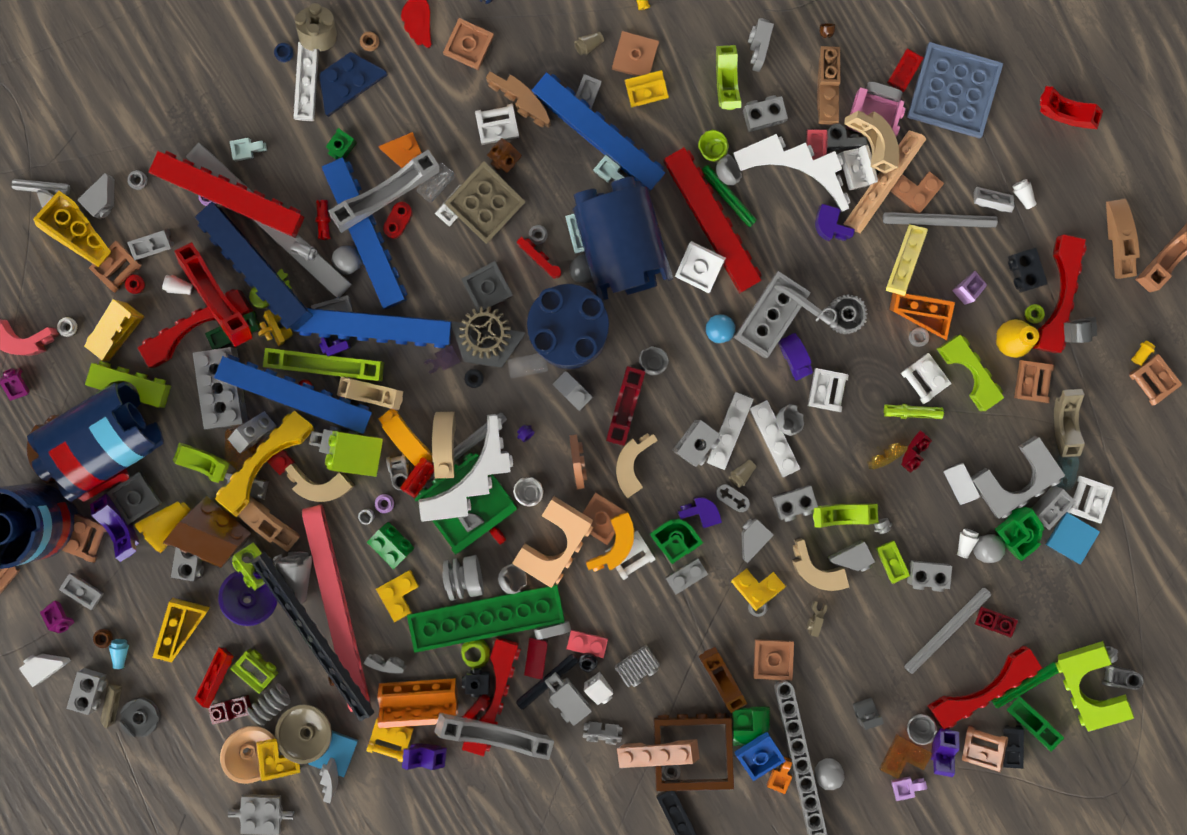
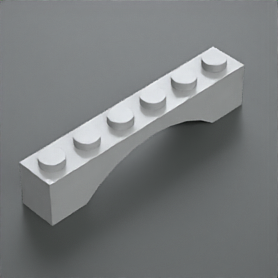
M426 150L378 186L354 198L345 200L330 209V217L342 233L438 174L439 165L430 151Z
M439 713L434 731L439 738L498 746L547 760L550 759L554 740L548 735Z

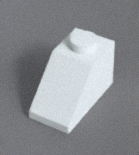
M33 654L23 661L25 664L19 669L31 686L34 687L53 675L71 660L67 657L40 654L35 657Z
M600 672L584 682L585 693L597 705L600 703L605 704L612 699L613 689Z

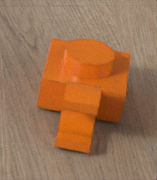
M783 756L786 761L780 764L779 769L774 768L772 770L767 787L786 794L792 779V775L788 773L792 762L790 758Z

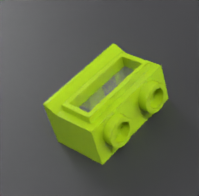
M250 648L230 669L260 694L279 673L272 663L266 662L261 658L260 652Z

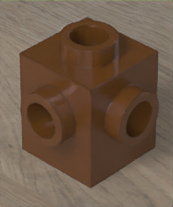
M503 138L487 154L492 160L490 164L496 170L502 169L506 173L515 166V163L522 156L512 144Z

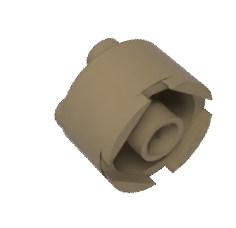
M313 3L295 16L298 37L305 49L309 51H314L313 49L325 51L334 46L337 41V29L334 16L330 10L321 7L318 3Z

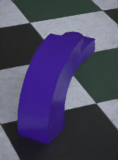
M105 494L90 504L91 516L110 535L114 546L115 558L121 562L132 556L136 552V546L140 543L132 524L127 525L110 497Z

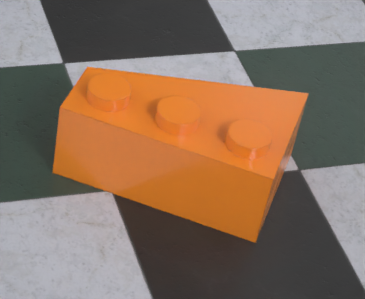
M892 293L889 310L947 340L955 302L906 293L905 296Z

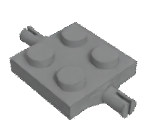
M243 794L241 796V808L229 809L228 817H239L241 834L279 835L281 833L282 819L294 820L295 812L283 811L281 795Z

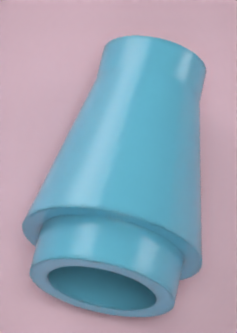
M125 639L112 640L111 645H109L113 669L125 667L129 648Z

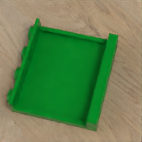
M472 452L462 459L464 463L460 466L454 465V478H436L432 481V487L421 489L417 495L418 497L414 499L415 502L419 499L438 495L459 483L471 471L480 455L478 453L473 455ZM494 474L488 475L492 480V488L489 489V494L466 497L470 499L471 510L468 513L480 516L484 520L482 524L467 532L458 517L432 520L452 547L451 550L455 555L518 509Z

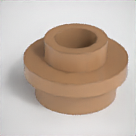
M365 32L360 38V45L366 51H374L379 46V38L374 32ZM369 39L373 40V43L371 45L367 44V41Z

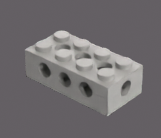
M779 271L775 273L733 337L764 358L770 356L802 307L791 297L775 289V286L790 288L805 299L811 293ZM780 294L786 297L785 304L779 302L778 296ZM769 310L775 312V320L768 318ZM759 326L765 329L764 336L758 335L757 328Z
M228 347L193 353L204 429L242 425L248 422L243 389L214 378L216 374L215 369L220 364L222 356L227 358L229 354L238 358L237 348ZM220 384L223 385V391L221 393L218 391V387ZM223 403H225L226 410L224 412L221 410V405Z
M694 420L672 451L691 465L697 467L699 464L702 466L708 458L706 453L710 448L714 450L720 442V439H718L720 434L702 420ZM699 439L700 445L698 448H695L694 443Z

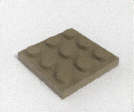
M485 161L444 202L486 244L525 203Z

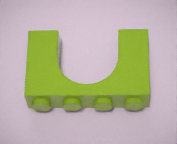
M1103 641L1059 654L1058 662H1056L1059 673H1063L1065 676L1063 682L1066 690H1070L1073 697H1070L1074 709H1079V721L1082 726H1086L1088 732L1134 719L1133 710L1126 694L1098 701L1087 697L1080 689V681L1086 673L1112 665L1111 658Z

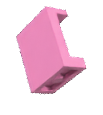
M860 87L856 92L850 115L856 111L864 112L866 115L875 111L888 122L897 137L900 126H898L899 118H903L906 109L903 107L905 101L900 100L896 102L867 93L868 89ZM846 125V129L859 132Z

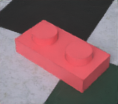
M807 130L806 144L807 146L811 145L815 155L812 156L813 160L827 154V130Z
M572 630L566 649L580 653H591L596 657L604 658L608 638Z

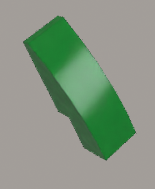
M1020 696L1007 709L1050 752L1064 739L1048 721Z

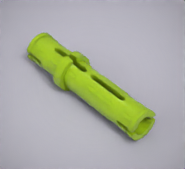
M885 404L884 406L885 417L895 416L901 417V419H906L907 417L943 419L944 411H941L943 407L908 406L907 404Z

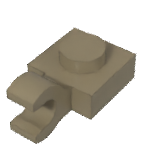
M817 601L812 603V610L815 614H813L812 618H809L807 623L808 633L815 637H819L824 621L823 617L828 608L826 604H823V608L817 610Z

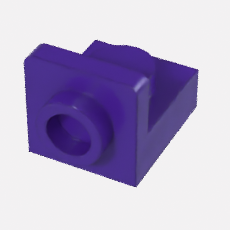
M320 338L322 342L319 343L323 354L326 353L327 356H332L352 348L350 342L343 341V339L332 342L333 346H331L328 338Z

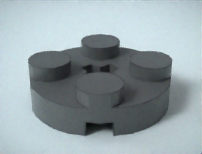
M145 697L129 701L120 712L121 728L126 734L133 737L149 735L157 728L161 719V714L156 704ZM136 713L142 714L144 721H137L136 718L138 716Z

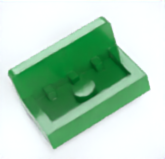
M389 522L383 525L367 541L393 570L414 550L410 542Z

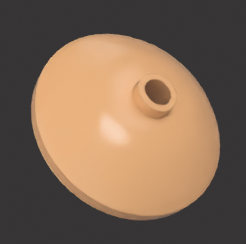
M259 726L243 727L232 733L223 744L220 753V764L224 773L231 780L243 784L261 780L256 742L275 738L272 733ZM245 748H249L248 752L243 753Z

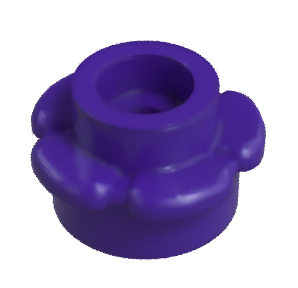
M523 425L517 431L519 434L517 438L523 442L528 441L535 433L531 428L532 426Z

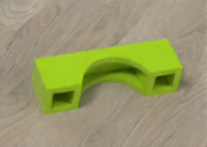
M956 335L938 347L937 350L947 364L959 363L971 371L974 378V387L969 396L979 411H986L1004 399V396L1001 394L1003 390L997 383L994 384L990 371L987 368H983L978 354L971 351L969 341L964 336Z
M99 361V364L91 363L85 382L86 386L102 390L114 383L118 384L126 381L137 389L140 402L165 408L171 385L165 384L166 380L160 378L151 380L147 378L148 375L136 372L134 375L129 373V369L120 366L117 369L111 368V364L104 361Z

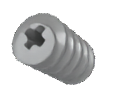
M275 684L277 691L274 688L270 689L271 696L268 693L264 694L266 700L259 698L258 702L260 705L253 703L252 707L254 710L247 708L250 718L257 724L264 726L267 721H270L273 716H276L279 711H282L285 706L290 704L289 694L281 684Z

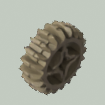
M481 306L479 307L480 313L472 309L474 316H471L469 313L466 314L469 318L468 322L462 319L461 322L466 327H459V330L465 331V334H460L459 338H466L461 344L463 346L469 344L466 348L467 352L474 349L472 352L473 356L480 352L479 358L483 359L484 353H486L489 359L491 358L490 352L498 356L496 350L499 348L500 351L504 352V348L501 345H509L504 339L511 338L510 334H506V331H510L511 327L504 326L509 321L508 319L501 321L505 315L501 313L497 316L498 309L491 313V307L488 306L486 312H484V308ZM490 317L482 326L474 324L479 318ZM495 320L501 328L500 337L492 331ZM477 328L481 330L488 328V332L494 337H487L485 335V338H482L483 334ZM470 329L478 333L476 345L471 341ZM489 339L497 342L490 348H481L485 341Z

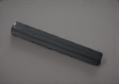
M570 654L549 672L543 680H540L516 701L517 706L524 710L549 688L545 680L555 672L561 678L579 662L574 654Z

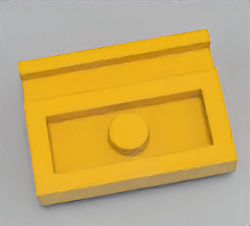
M662 70L624 80L631 108L669 98Z

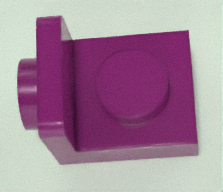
M14 368L8 369L3 372L0 378V385L10 401L26 396L30 392L21 377L23 372L21 368L16 370Z
M53 601L40 611L49 631L62 633L75 623L72 618L66 617L58 601Z

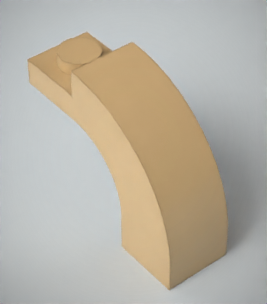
M856 111L845 117V125L861 132L867 137L872 149L870 167L883 173L898 168V142L891 126L881 115L875 111L868 115L864 112Z
M341 377L337 395L399 410L403 401L404 391Z
M436 412L434 415L432 457L435 478L455 477V412Z
M645 434L638 439L640 441L638 444L632 438L625 444L618 456L616 464L617 480L627 498L643 488L635 476L633 469L634 461L640 452L658 441L654 434Z
M290 464L285 469L288 472L287 477L293 483L297 482V485L292 490L301 497L311 501L325 502L334 500L347 494L355 487L344 472H339L325 484H317L309 480L296 464Z
M802 538L794 540L793 551L796 557L799 556V559L792 560L798 574L805 581L816 588L827 591L849 588L844 568L837 567L830 570L815 568L810 561L805 540Z

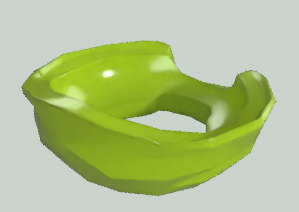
M483 639L464 643L461 647L464 663L471 668L485 666L490 658L488 644ZM476 647L481 652V658L476 662L467 660L465 652L469 648Z

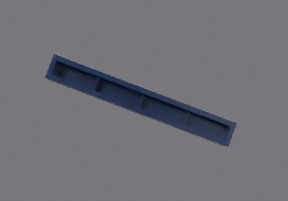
M211 202L195 216L199 221L198 227L204 233L208 232L211 235L210 241L215 246H220L223 249L221 251L222 255L227 260L231 259L234 262L232 265L234 269L246 276L245 282L250 287H255L258 290L256 292L257 296L262 301L266 300L270 304L268 306L269 310L274 315L278 314L282 318L280 322L286 329L291 328L297 331L313 317L311 312L219 206Z

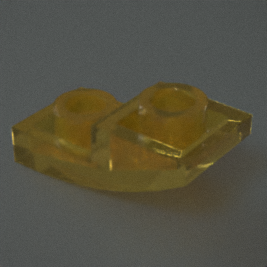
M900 443L889 445V449L884 450L885 457L877 455L872 457V461H867L869 469L874 470L895 461L908 450L907 446L900 445Z

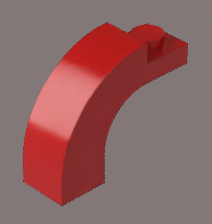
M1046 86L1044 93L1040 97V112L1045 116L1075 127L1098 129L1103 110L1097 104L1067 99L1051 86Z

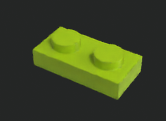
M892 540L876 548L892 584L910 576L895 541Z

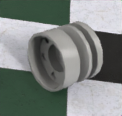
M477 555L464 557L463 566H460L457 558L453 559V568L449 560L443 561V583L450 601L456 600V591L459 598L463 599L464 589H467L470 597L484 594L482 573Z

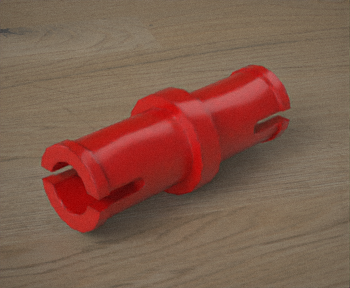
M317 200V217L315 222L318 224V240H326V238L329 240L331 239L329 229L331 218L328 213V200Z

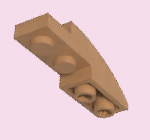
M821 46L817 89L818 124L833 125L839 123L840 47Z
M492 72L488 73L486 77L487 83H489L488 86L497 92L501 90L505 93L504 96L511 101L516 99L515 106L521 116L533 118V122L542 128L544 126L550 127L551 123L547 112L527 86L512 75L505 81Z
M1126 199L1107 201L1108 240L1113 241L1115 278L1122 279L1137 276L1136 258H1140L1136 227L1130 207Z
M250 496L249 504L238 516L270 543L273 541L288 552L300 535L270 514L268 508Z

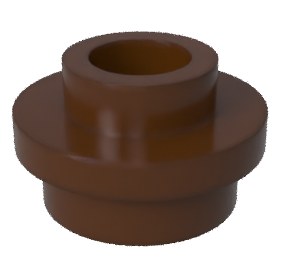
M100 629L93 636V642L99 648L108 647L113 640L112 633L107 629ZM102 635L106 636V641H102Z

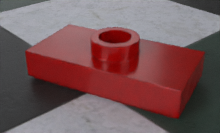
M907 48L887 84L904 92L924 58Z
M422 457L400 489L416 498L434 473V464Z

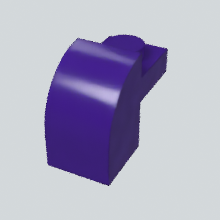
M821 204L815 219V228L820 237L826 241H830L833 235H836L835 238L842 241L852 238L855 229L837 224L841 209Z
M796 333L779 340L778 343L782 355L788 362L795 381L812 374L813 371L810 365L812 362Z
M694 497L695 505L692 506L691 503L680 506L681 509L677 510L680 519L698 514L703 528L722 523L715 504L704 497Z
M940 728L936 733L931 749L934 774L948 777L955 775V755L960 749L959 732Z
M411 744V747L404 749L402 768L406 770L417 767L430 770L445 767L447 748L434 744Z

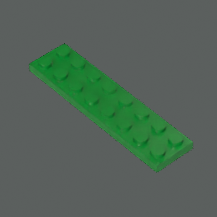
M557 584L553 585L552 588L545 586L521 591L516 594H505L407 615L414 653L565 623Z

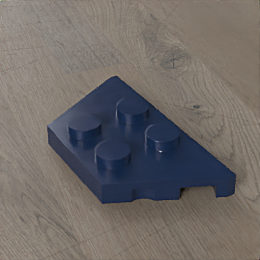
M349 52L319 73L325 114L329 117L386 77L388 75L387 72Z

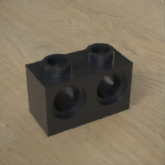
M1037 248L1008 257V267L1010 271H1013L1015 277L1014 286L1019 290V293L1048 284ZM1021 257L1026 260L1025 267L1020 264ZM1027 275L1032 278L1031 285L1026 282Z

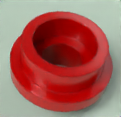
M138 275L129 276L125 281L126 290L132 294L141 293L145 288L144 279ZM133 281L137 282V286L135 288L132 287Z

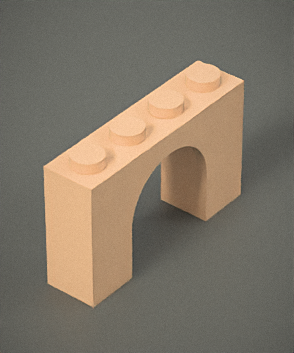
M553 496L542 517L559 526L564 531L567 537V548L558 555L547 556L524 543L512 563L551 588L554 583L559 584L564 575L561 573L564 567L569 568L573 561L572 554L574 551L579 552L583 545V542H581L584 535L588 537L593 529V526H591L593 519Z

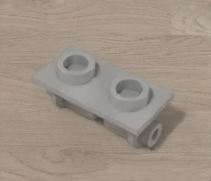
M590 721L584 723V730L587 733H583V738H587L586 741L598 742V740H605L606 744L616 745L617 742L622 740V737H618V735H622L623 727H619V725L605 724L604 731L601 730L602 723Z

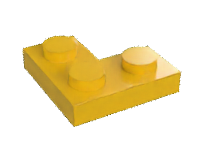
M747 568L731 581L755 611L786 587L774 572L759 583Z
M411 570L376 588L394 622L412 613L403 595L419 587Z
M275 738L256 742L261 781L300 773V765L298 763L288 760L283 755L279 756L278 744Z

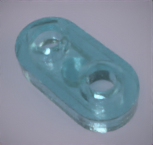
M1060 455L1057 464L1065 476L1055 486L1067 491L1074 486L1079 459L1077 456L1061 457ZM1069 459L1072 460V464L1070 466L1067 464V461ZM1064 478H1067V484H1063Z

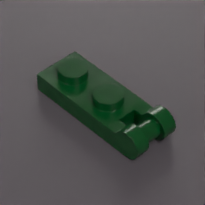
M255 311L242 316L246 322H250L251 334L262 330L260 323L256 319L257 314ZM221 326L205 333L212 350L221 349L232 343Z

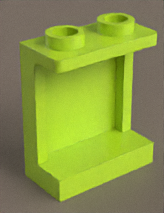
M333 431L328 441L330 451L326 455L325 465L331 471L377 477L383 439Z

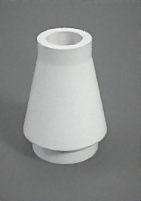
M1027 179L1019 181L1012 186L1014 189L1013 193L1026 209L1032 208L1037 204L1031 182H1028Z
M166 275L162 289L166 290L167 293L191 295L193 284L174 275Z
M965 528L963 532H960L958 556L963 558L969 557V554L979 540L977 538L979 533Z

